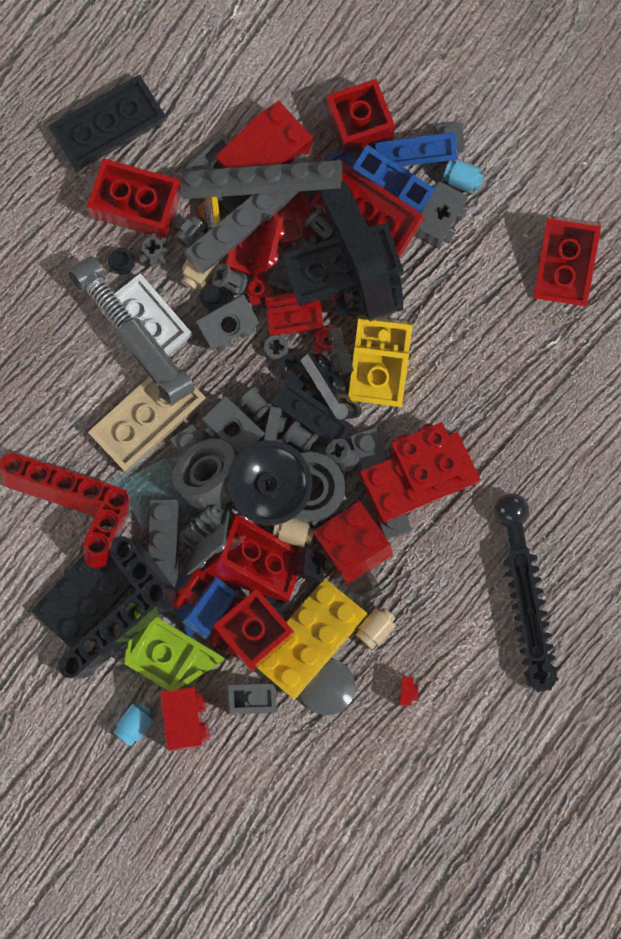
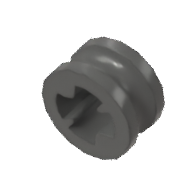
M272 335L265 341V355L269 360L279 362L289 352L288 342L282 336ZM278 342L284 350H279V354L275 355L269 347L270 345L274 347V343Z

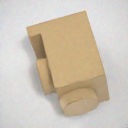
M187 259L182 268L184 277L181 282L192 290H195V288L202 290L210 282L213 271L220 262L218 261L202 275Z

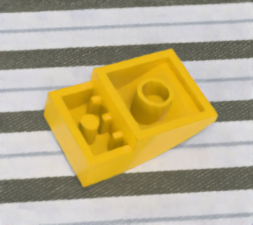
M359 315L348 395L351 401L402 407L413 322L386 318L369 322L367 316Z

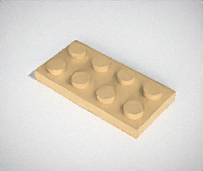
M149 376L88 433L119 467L127 473L206 401V397L195 387L194 392L170 406L162 398L155 382Z

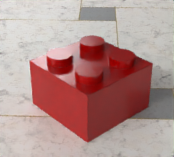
M377 78L326 95V109L344 155L348 152L364 149L367 144L372 146L378 141L394 138L395 124Z
M360 501L313 531L317 543L346 585L393 556L391 544Z
M257 588L213 625L215 631L251 673L295 636L293 629Z
M195 687L160 692L167 750L173 752L206 747L205 741L210 740L208 723L203 722L202 712L207 711L205 695L199 693V690Z

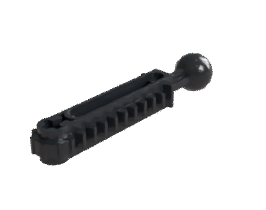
M508 493L497 500L494 514L497 521L507 528L511 551H509L510 558L504 560L503 564L506 567L512 568L505 572L506 577L514 578L513 581L508 583V587L516 589L515 592L510 594V598L518 600L517 603L512 605V609L520 611L519 614L514 616V620L522 622L520 626L516 627V631L524 633L518 639V643L526 644V647L520 650V654L528 655V658L522 661V665L529 666L527 671L524 672V676L527 679L526 684L535 689L537 693L547 690L551 691L552 687L559 680L557 677L558 667L551 664V662L556 660V656L548 654L550 650L554 649V645L546 643V640L550 639L552 634L544 632V629L549 627L550 623L542 621V618L547 616L548 612L540 610V607L545 605L546 601L538 599V596L544 593L543 589L536 588V585L541 583L542 580L539 577H535L534 574L539 572L540 569L532 565L538 561L537 555L530 554L523 528V523L527 521L529 516V505L521 495ZM546 659V663H542L544 672L550 673V677L545 678L546 683L540 684L539 679H534V675L538 674L537 664L533 665L532 661L540 663Z

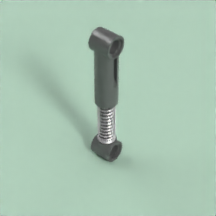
M93 256L85 258L67 270L68 276L76 289L82 293L84 291L88 292L90 297H93L92 299L98 304V307L101 308V311H104V314L110 319V322H113V326L118 330V337L155 382L160 395L167 404L172 406L194 392L195 387L188 374L174 364L140 319L131 317L132 314L128 313L129 310H125L126 306H123V302H120V299H117V295H114V292L111 291L112 289L108 288L109 285L104 280V270Z

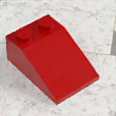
M278 100L258 114L216 155L215 159L224 169L291 164L303 153L306 156L310 153L314 138Z
M547 215L533 299L587 307L602 227L601 223Z
M235 514L228 520L230 524L227 529L225 548L219 554L215 553L208 559L204 571L228 585L252 592L257 588L262 595L285 602L289 601L297 579L298 550Z

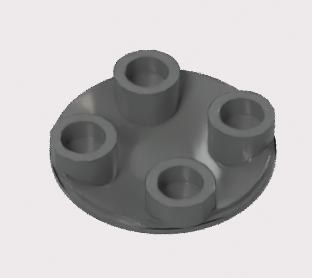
M330 659L300 695L305 705L312 711L322 715H333L343 711L351 703L355 694V679L345 664L338 660Z

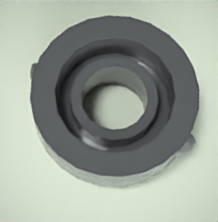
M207 439L198 442L183 453L174 467L172 481L174 487L189 505L198 510H206L209 506L217 505L221 508L231 502L227 480L231 464L237 456L235 450L228 442L222 439Z
M309 450V452L300 454L306 460L311 476L320 480L324 490L318 499L308 501L305 508L293 519L311 523L315 527L319 523L330 519L338 511L344 499L345 482L339 466L326 455Z

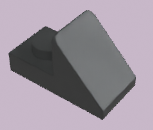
M275 684L225 685L226 712L228 715L277 712Z

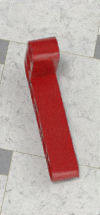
M10 453L3 456L0 460V476L2 484L7 488L95 516L84 540V560L92 568H101L106 565L111 556V543L119 537L128 517L129 495L127 491L120 487L19 454ZM41 478L43 480L36 481L34 479ZM87 495H94L95 497H93V498H88V497H86V496H87ZM117 503L121 504V506H113L112 504ZM103 526H110V527H112V528H110V529H103V528H101V527H103ZM97 548V549H101L102 551H100V552H93V551H91V550Z

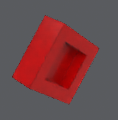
M403 676L401 678L399 706L411 707L412 701H417L419 684H414V677Z

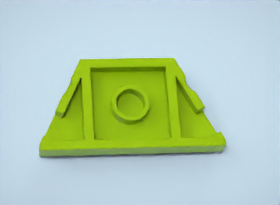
M139 606L135 609L136 618L141 615V607ZM156 617L127 643L124 664L171 691L185 687L221 664L225 658Z

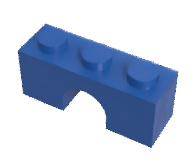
M368 144L353 166V169L386 188L420 212L435 191L433 186Z

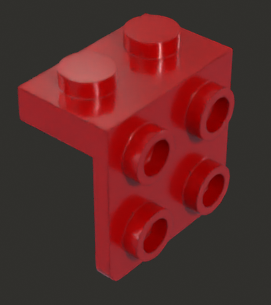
M276 216L266 221L225 255L223 263L227 264L232 271L242 272L249 277L273 267L278 260V242L283 237L285 230L283 226L284 218Z
M442 422L435 425L428 423L418 428L417 433L410 436L406 433L394 438L388 450L392 458H398L412 490L416 493L454 478L464 470Z

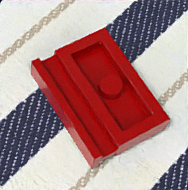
M305 191L298 194L271 217L281 216L284 218L283 226L285 230L283 237L279 241L280 247L291 245V242H297L300 239V234L308 238L311 234H314L316 239L318 237V234L311 227L304 225L306 220L312 215Z
M295 293L265 297L270 336L291 335L324 328L320 301L299 307Z

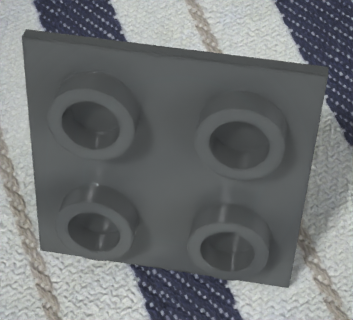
M217 505L209 506L196 517V520H193L180 531V536L178 537L180 543L191 546L187 568L188 576L197 568L201 569L215 553L219 554L225 548L227 529L230 524L228 521L229 507L222 512V509Z

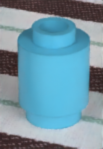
M457 159V161H449L443 180L448 181V185L472 194L474 189H480L484 175L480 174L481 168Z
M141 702L138 706L132 703L117 722V728L113 733L132 746L135 741L139 742L155 721L151 717L154 712Z

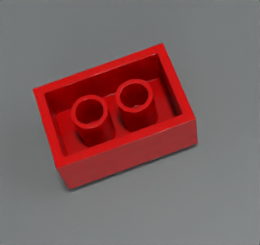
M103 158L87 204V210L92 219L149 235L155 233L156 237H165L167 239L181 198V182L177 178Z

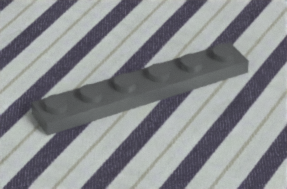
M303 153L291 164L310 163L311 160ZM302 191L253 194L189 247L184 255L203 275Z
M341 160L183 171L180 194L182 199L339 189L342 182Z

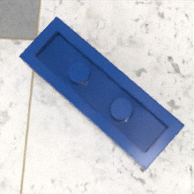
M455 131L378 141L375 143L377 151L402 167L458 159Z

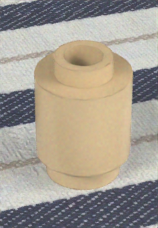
M291 519L285 523L275 525L273 535L283 542L304 548L306 543L311 545L314 537L313 531L316 529L311 527V523Z
M384 607L381 610L375 608L358 627L359 631L355 636L373 650L376 645L380 646L394 630L396 625L393 621L396 618Z

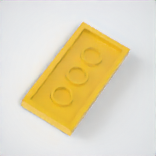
M324 579V582L319 584L286 622L293 629L295 636L257 669L295 700L368 614L328 580Z

